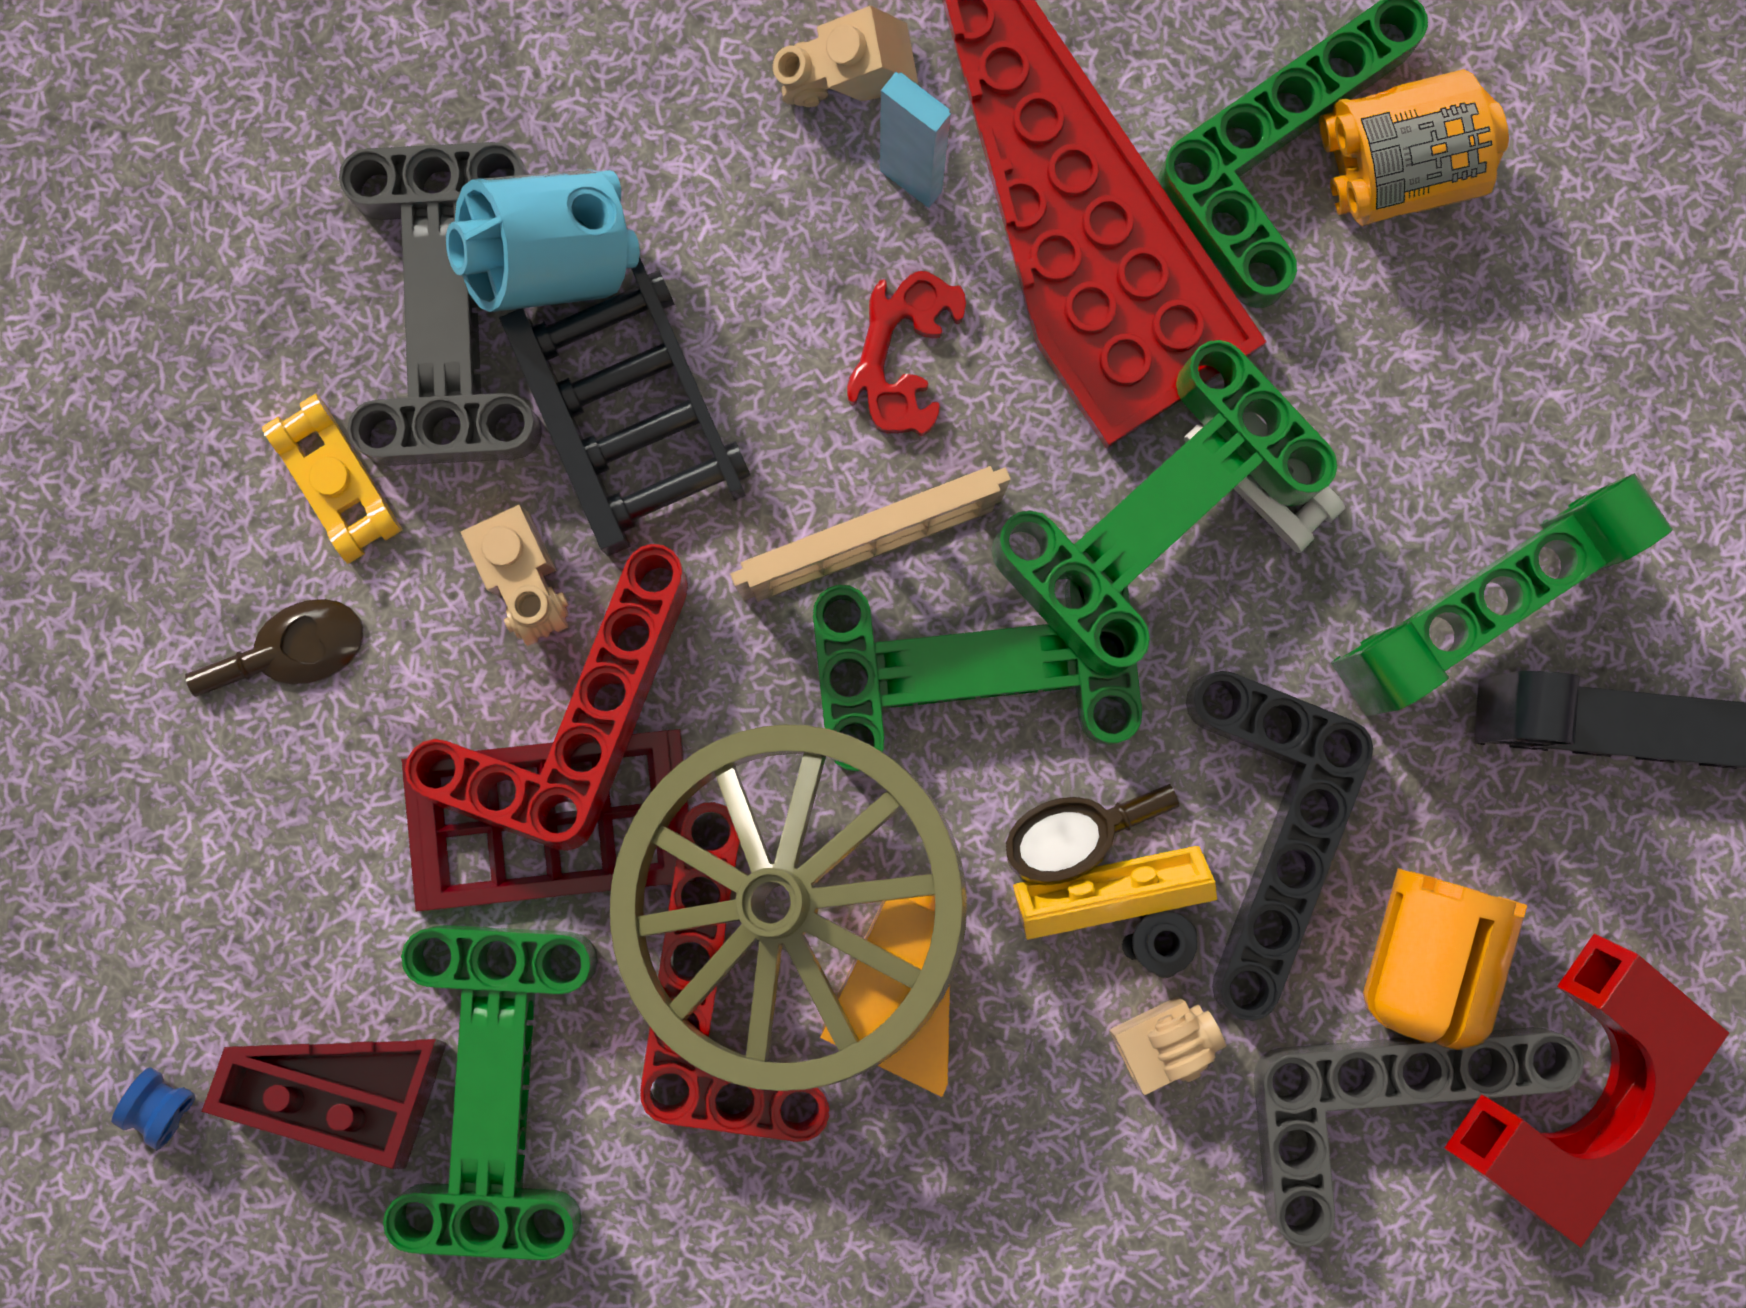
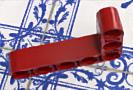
M650 544L641 546L627 560L540 775L445 740L432 739L423 741L416 746L407 758L405 772L407 781L413 790L440 807L554 849L568 851L577 849L586 843L594 832L687 596L688 583L686 575L674 551L664 545ZM663 568L673 573L670 584L661 591L649 592L641 588L642 579L652 569ZM643 626L650 631L647 642L640 649L624 651L618 648L619 636L628 627ZM609 684H619L625 687V698L616 709L601 711L595 708V696L602 687ZM585 743H596L601 746V758L594 768L585 772L572 770L571 756L577 747ZM453 759L456 769L452 780L444 787L430 788L428 773L433 764L439 760ZM505 780L514 781L516 794L511 805L499 811L490 810L487 804V796L492 786ZM563 802L575 804L577 817L573 826L562 833L549 832L546 821L550 810Z
M703 802L692 807L684 817L680 835L695 843L692 838L691 828L697 817L706 812L720 814L728 824L729 834L727 839L720 847L705 850L735 867L739 838L727 806L716 802ZM676 857L668 911L687 908L682 902L681 892L684 885L695 877H706L717 885L719 890L717 903L729 901L732 890ZM726 923L664 933L658 978L671 1001L695 977L683 976L673 968L671 957L674 950L683 943L695 942L701 944L707 950L710 960L724 943ZM717 986L693 1012L699 1020L697 1029L707 1037H709ZM649 1027L640 1097L645 1112L654 1120L670 1125L793 1142L809 1141L817 1137L825 1129L830 1116L829 1103L821 1087L789 1091L762 1090L748 1087L752 1091L750 1105L738 1114L723 1112L716 1104V1097L720 1089L731 1082L714 1077L675 1053ZM674 1073L681 1076L687 1082L689 1089L681 1102L675 1105H665L659 1103L653 1097L651 1092L652 1084L663 1074ZM794 1092L809 1093L816 1101L814 1113L809 1119L800 1123L787 1121L781 1116L783 1101Z

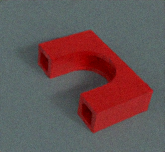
M1595 933L1557 987L1593 1016L1602 1025L1608 1036L1611 1047L1610 1073L1606 1086L1596 1104L1582 1119L1570 1127L1556 1132L1540 1133L1520 1117L1481 1094L1444 1147L1532 1215L1580 1248L1729 1035L1725 1028L1639 954Z

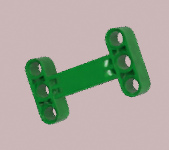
M1222 340L1206 342L1198 347L1178 373L1176 381L1178 395L1184 405L1197 417L1204 427L1080 540L1073 544L1051 519L1043 513L1032 510L1018 512L1011 516L994 539L992 556L998 570L1075 654L1098 674L1106 676L1120 674L1140 661L1148 651L1150 642L1149 629L1143 618L1121 596L1120 592L1247 475L1250 474L1271 498L1287 506H1297L1306 503L1328 487L1335 478L1338 465L1336 455L1330 445L1245 354L1230 342ZM1207 365L1218 370L1223 377L1224 388L1215 389L1203 383L1199 376L1198 367ZM1253 412L1261 416L1267 424V436H1257L1248 431L1244 425L1243 413ZM1289 459L1301 460L1308 466L1312 477L1310 484H1302L1293 479L1288 470ZM1016 532H1025L1035 537L1040 546L1039 558L1025 560L1015 555L1010 548V535ZM1067 579L1077 583L1084 593L1083 607L1070 609L1059 603L1054 590L1056 581ZM1113 627L1124 633L1129 646L1126 657H1112L1104 651L1099 638L1102 628Z
M1636 474L1628 475L1573 501L1568 505V509L1550 520L1546 519L1540 524L1543 530L1399 625L1369 636L1361 641V645L1343 657L1339 656L1331 662L1332 666L1365 715L1371 716L1398 711L1411 705L1446 682L1449 676L1445 671L1597 570L1634 557L1672 532L1673 528ZM1543 547L1552 549L1559 556L1561 571L1556 579L1547 576L1539 565V554ZM1489 582L1500 585L1508 597V605L1502 615L1492 612L1484 600V591ZM1436 617L1446 620L1454 631V642L1448 651L1438 649L1432 643L1429 636L1430 625Z
M1067 580L1065 585L1066 608L1079 609L1084 604V599L1079 591V585L1074 581ZM838 584L823 591L814 604L813 623L825 729L841 733L848 726L861 725L873 734L874 747L881 752L884 749L881 709L913 706V703L924 705L976 699L977 696H980L981 699L1037 693L1038 690L1046 692L1075 688L1078 716L1082 731L1094 742L1112 745L1126 741L1137 732L1142 722V703L1137 663L1117 675L1106 676L1098 674L1075 654L1049 624L874 642L870 606L867 598L860 590L850 585ZM1127 586L1120 594L1130 604ZM848 600L859 608L861 618L853 630L839 633L829 629L825 624L824 613L827 607L835 601ZM1113 627L1102 628L1100 636H1106L1113 640L1119 651L1118 658L1126 657L1129 646L1124 633ZM846 662L860 665L866 671L868 677L864 690L852 697H845L836 693L830 683L834 669ZM1103 698L1114 699L1124 707L1126 713L1125 724L1116 734L1100 730L1095 723L1093 717L1094 708L1097 702ZM834 760L839 767L847 771L860 772V770L848 764Z
M440 925L422 929L411 935L403 947L401 955L402 967L408 978L416 984L426 987L462 989L449 1184H415L404 1191L386 1209L383 1219L384 1233L390 1244L398 1250L408 1253L526 1260L554 1259L564 1253L576 1237L582 1218L578 1204L567 1193L550 1189L523 1188L525 1155H520L519 1149L525 1150L529 1098V1090H523V1085H529L533 1036V1025H527V1020H534L535 993H571L589 982L596 971L598 963L597 952L591 941L582 934L567 931ZM431 938L441 939L450 949L451 961L444 973L433 971L424 961V947ZM495 941L508 944L516 955L515 969L509 976L497 975L490 969L487 963L488 949ZM556 946H571L579 954L581 969L575 979L567 980L560 978L551 968L550 958ZM418 1202L429 1208L434 1222L431 1231H419L409 1224L406 1219L408 1203ZM481 1205L489 1207L494 1211L499 1221L498 1233L485 1235L475 1230L470 1221L471 1208ZM549 1209L559 1214L564 1222V1235L551 1239L540 1234L534 1224L535 1212Z

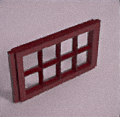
M681 729L632 734L623 758L647 755L651 792L666 775L684 761ZM553 742L478 750L476 752L522 769L536 767L537 774L540 775ZM596 743L580 745L574 750L570 763L592 761V768H594L601 758V746ZM407 758L401 759L416 912L611 891L616 865L612 820L635 817L642 804L611 807L609 791L598 819L602 869L562 873L560 851L544 845L547 875L506 879L502 831L505 830L481 821L445 825L444 808L432 803L413 790L407 781L405 772ZM443 759L433 764L428 773L430 788H440L441 777L454 776L456 768L453 759ZM497 783L492 786L487 796L488 808L493 811L500 810ZM688 800L668 825L669 829L680 834L684 817L689 812ZM554 806L547 815L546 823L549 832L558 833L557 825L574 824L577 811L556 813ZM487 833L491 881L451 885L446 837ZM659 846L656 848L658 863L650 864L645 887L668 885L673 882L676 857ZM696 877L689 880L688 882L696 881Z

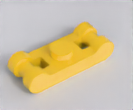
M315 393L300 403L302 410L284 421L277 417L262 426V430L272 447L282 458L326 529L334 548L347 564H350L365 554L363 547L381 536L384 540H388L403 531L324 401ZM317 431L325 445L305 456L297 442ZM361 501L367 516L349 526L341 513Z

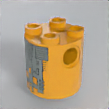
M1466 69L1398 85L1364 98L1339 100L1334 104L1332 113L1321 115L1319 119V130L1323 147L1327 153L1334 152L1340 176L1333 177L1330 180L1332 196L1339 195L1340 202L1335 203L1337 214L1351 213L1354 220L1361 226L1398 215L1418 213L1483 197L1492 193L1497 180L1498 165L1509 143L1508 125L1502 107L1479 84L1474 74Z

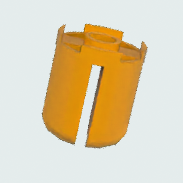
M1398 868L1363 991L1365 1008L1386 1028L1427 1043L1436 1041V1044L1456 1050L1483 1044L1493 1032L1528 905Z

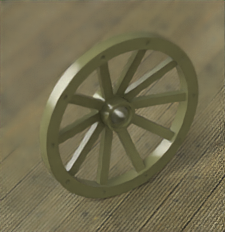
M784 724L740 731L705 746L678 764L660 781L636 813L621 845L611 884L610 930L614 954L627 991L644 1020L656 1035L675 1053L695 1067L733 1084L762 1090H805L833 1085L854 1078L878 1066L897 1053L915 1037L942 1001L953 979L962 952L966 931L967 894L961 856L952 831L931 795L904 767L875 747L852 736L831 729L809 725ZM803 755L776 858L774 864H772L736 766L769 756ZM826 758L848 764L862 771L887 790L818 852L797 868ZM714 778L718 781L750 867L751 874L749 875L668 828L676 813L687 800ZM902 807L904 808L924 843L932 874L815 888L814 884ZM657 846L736 892V899L644 915L645 885ZM784 886L790 896V909L782 920L774 923L769 919L765 910L766 898L774 888ZM935 895L934 928L931 944L922 969L818 914L819 909ZM741 921L742 924L679 995L671 1001L653 967L646 936ZM806 933L912 988L895 1012L875 1031L859 1041L805 937ZM759 940L745 1056L713 1041L691 1024L687 1018ZM782 945L785 946L839 1052L803 1062L769 1061Z

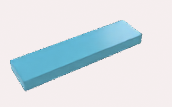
M895 72L881 89L880 171L926 207L930 208L943 189L951 117L950 109L900 72L898 74Z

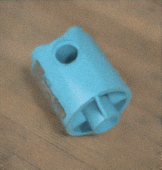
M586 169L472 179L461 189L456 203L455 222L449 224L446 233V250L452 269L457 275H462L469 294L479 308L488 312L608 298L618 292L625 278L626 269L637 266L640 248L635 232L626 227L620 203V181L615 172L611 170L595 171Z

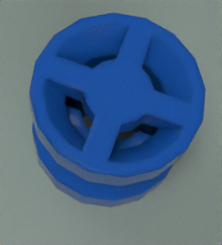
M149 1067L127 1089L113 1113L111 1122L122 1130L134 1128L142 1133L145 1144L157 1151L173 1137L179 1127L180 1119L190 1109L196 1096L185 1087L173 1089L164 1083L162 1073Z

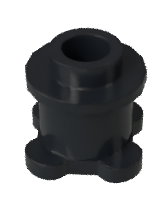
M1168 910L1140 916L1141 921L1137 924L1133 934L1125 936L1122 941V950L1127 958L1131 960L1137 959L1148 971L1155 973L1161 978H1170L1184 970L1193 961L1197 950V931L1195 926L1181 914ZM1162 931H1169L1173 940L1171 948L1164 953H1157L1154 948L1155 937Z

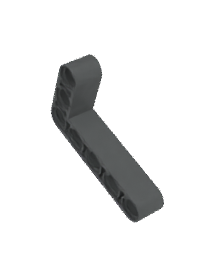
M1527 1027L1493 1030L1483 1044L1461 1050L1443 1047L1436 1044V1041L1427 1043L1405 1037L1283 1047L1268 1051L1259 1059L1255 1067L1254 1088L1265 1207L1270 1222L1286 1240L1303 1247H1311L1322 1243L1332 1232L1335 1224V1205L1326 1111L1479 1099L1481 1094L1487 1098L1561 1092L1575 1085L1583 1073L1584 1058L1580 1047L1573 1039L1564 1034L1546 1028ZM1550 1042L1556 1053L1555 1063L1547 1073L1538 1075L1533 1065L1534 1055L1540 1046ZM1486 1047L1492 1057V1067L1485 1077L1473 1080L1468 1070L1469 1060L1478 1049ZM1423 1053L1429 1064L1428 1073L1419 1084L1407 1085L1403 1076L1404 1065L1412 1055ZM1359 1058L1365 1068L1364 1079L1357 1088L1344 1091L1340 1088L1338 1082V1072L1346 1061ZM1296 1064L1301 1072V1083L1298 1089L1290 1095H1277L1273 1088V1077L1276 1071L1283 1065ZM1296 1129L1304 1130L1307 1136V1148L1303 1155L1291 1161L1282 1160L1279 1154V1144L1283 1136ZM1297 1197H1311L1314 1206L1310 1219L1301 1225H1288L1285 1219V1212L1289 1203Z

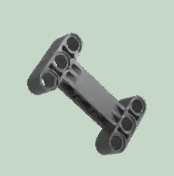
M482 142L366 148L355 151L346 157L340 167L339 182L341 189L362 214L370 219L377 220L401 219L408 398L378 399L364 402L350 416L347 428L349 439L356 450L380 465L399 466L515 460L526 457L535 451L541 441L542 427L540 420L523 399L506 393L481 394V374H474L475 369H480L478 312L472 313V308H478V305L469 294L462 275H457L452 269L446 250L447 229L449 224L455 222L456 203L461 189L466 183L472 179L489 178L491 173L502 168L515 171L514 176L529 175L517 152L504 143ZM441 171L451 173L449 184L441 192L434 194L424 192L425 182L432 174ZM379 174L388 176L387 185L382 192L371 197L362 196L363 185L369 178ZM512 413L524 416L525 424L520 436L508 442L497 440L495 433L496 425L501 418ZM446 417H458L461 427L457 438L449 444H435L433 432L437 423ZM384 420H395L397 430L393 441L386 447L373 448L370 438L375 425Z

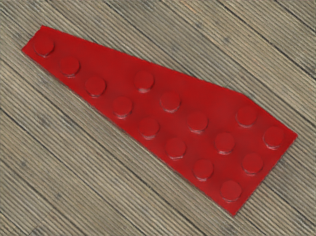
M942 0L1036 345L1107 449L1181 401L1176 387L1178 373L1198 347L1208 341L1222 340L1232 343L1248 357L1262 348L1267 341L1035 0ZM1207 365L1198 367L1199 376L1205 384L1221 375L1214 367Z

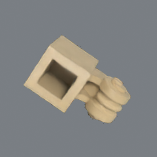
M871 5L817 26L818 38L782 48L776 54L773 61L774 75L783 84L781 88L783 101L790 105L815 107L819 105L820 101L828 97L829 88L859 101L877 99L881 97V89L895 72L898 74L901 72L914 83H918L907 23Z
M517 505L461 531V535L486 589L498 597L502 596L507 605L506 613L508 617L504 618V622L510 633L514 631L518 639L522 638L528 647L538 642L539 637L547 638L552 631L560 632L568 628L566 617L569 616L567 610L569 604L563 592L556 594L552 586H547L544 576L555 572L556 568L529 512L522 506Z
M1178 996L1109 1030L1137 1089L1143 1095L1151 1093L1178 1079L1190 1082L1201 1076L1200 1073L1208 1067V1064L1214 1062L1216 1058L1215 1052L1227 1047L1209 1011L1203 1012L1199 1005L1189 1009L1186 1001Z

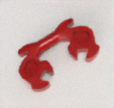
M917 271L909 275L900 284L890 299H887L885 296L887 289L886 280H880L876 284L869 300V327L860 362L850 375L847 384L848 401L852 406L857 403L860 393L863 390L867 391L869 413L872 422L877 429L887 434L912 431L916 432L919 436H924L935 425L940 408L938 402H932L924 409L918 408L915 393L926 391L929 385L928 381L920 376L903 374L895 384L886 382L884 365L894 329L903 319H909L913 322L915 333L927 338H940L942 336V328L934 321L942 311H949L955 324H960L965 314L966 299L961 286H950L930 272Z

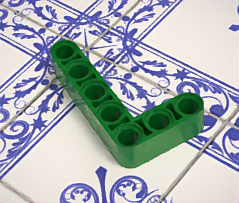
M1380 0L1178 140L1170 148L1158 176L1159 184L1235 296L1243 304L1253 308H1265L1276 303L1294 281L1297 273V260L1291 248L1239 177L1317 124L1321 115L1332 113L1334 104L1339 100L1353 99L1403 64L1423 39L1428 28V15L1424 6L1418 0ZM1380 24L1397 26L1402 31L1405 41L1395 42L1389 40L1383 35ZM1340 58L1347 61L1352 66L1355 76L1342 77L1337 75L1331 69L1329 60ZM1281 93L1296 95L1302 101L1305 111L1292 113L1285 110L1280 105L1277 95ZM1231 128L1246 130L1254 140V147L1241 149L1234 146L1229 141L1226 130ZM1180 163L1196 165L1203 173L1204 182L1199 184L1183 182L1178 178L1175 166ZM1216 213L1232 215L1237 219L1241 233L1230 236L1220 233L1212 223V215ZM1252 263L1269 265L1277 276V285L1272 287L1258 285L1249 274V265Z

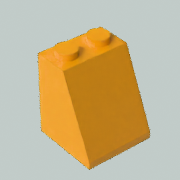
M935 895L883 901L865 939L922 969L931 944L934 928ZM855 959L837 995V999L860 1041L875 1031L895 1012L912 988ZM950 985L931 1018L915 1037L897 1053L878 1065L940 1097L943 1096L948 1086ZM824 1023L820 1038L836 1045Z

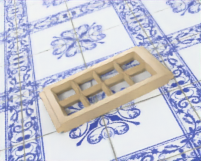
M991 466L740 562L742 569L730 573L731 578L744 601L753 597L758 602L992 512L995 504L1002 501L1011 480L1006 467L994 472Z

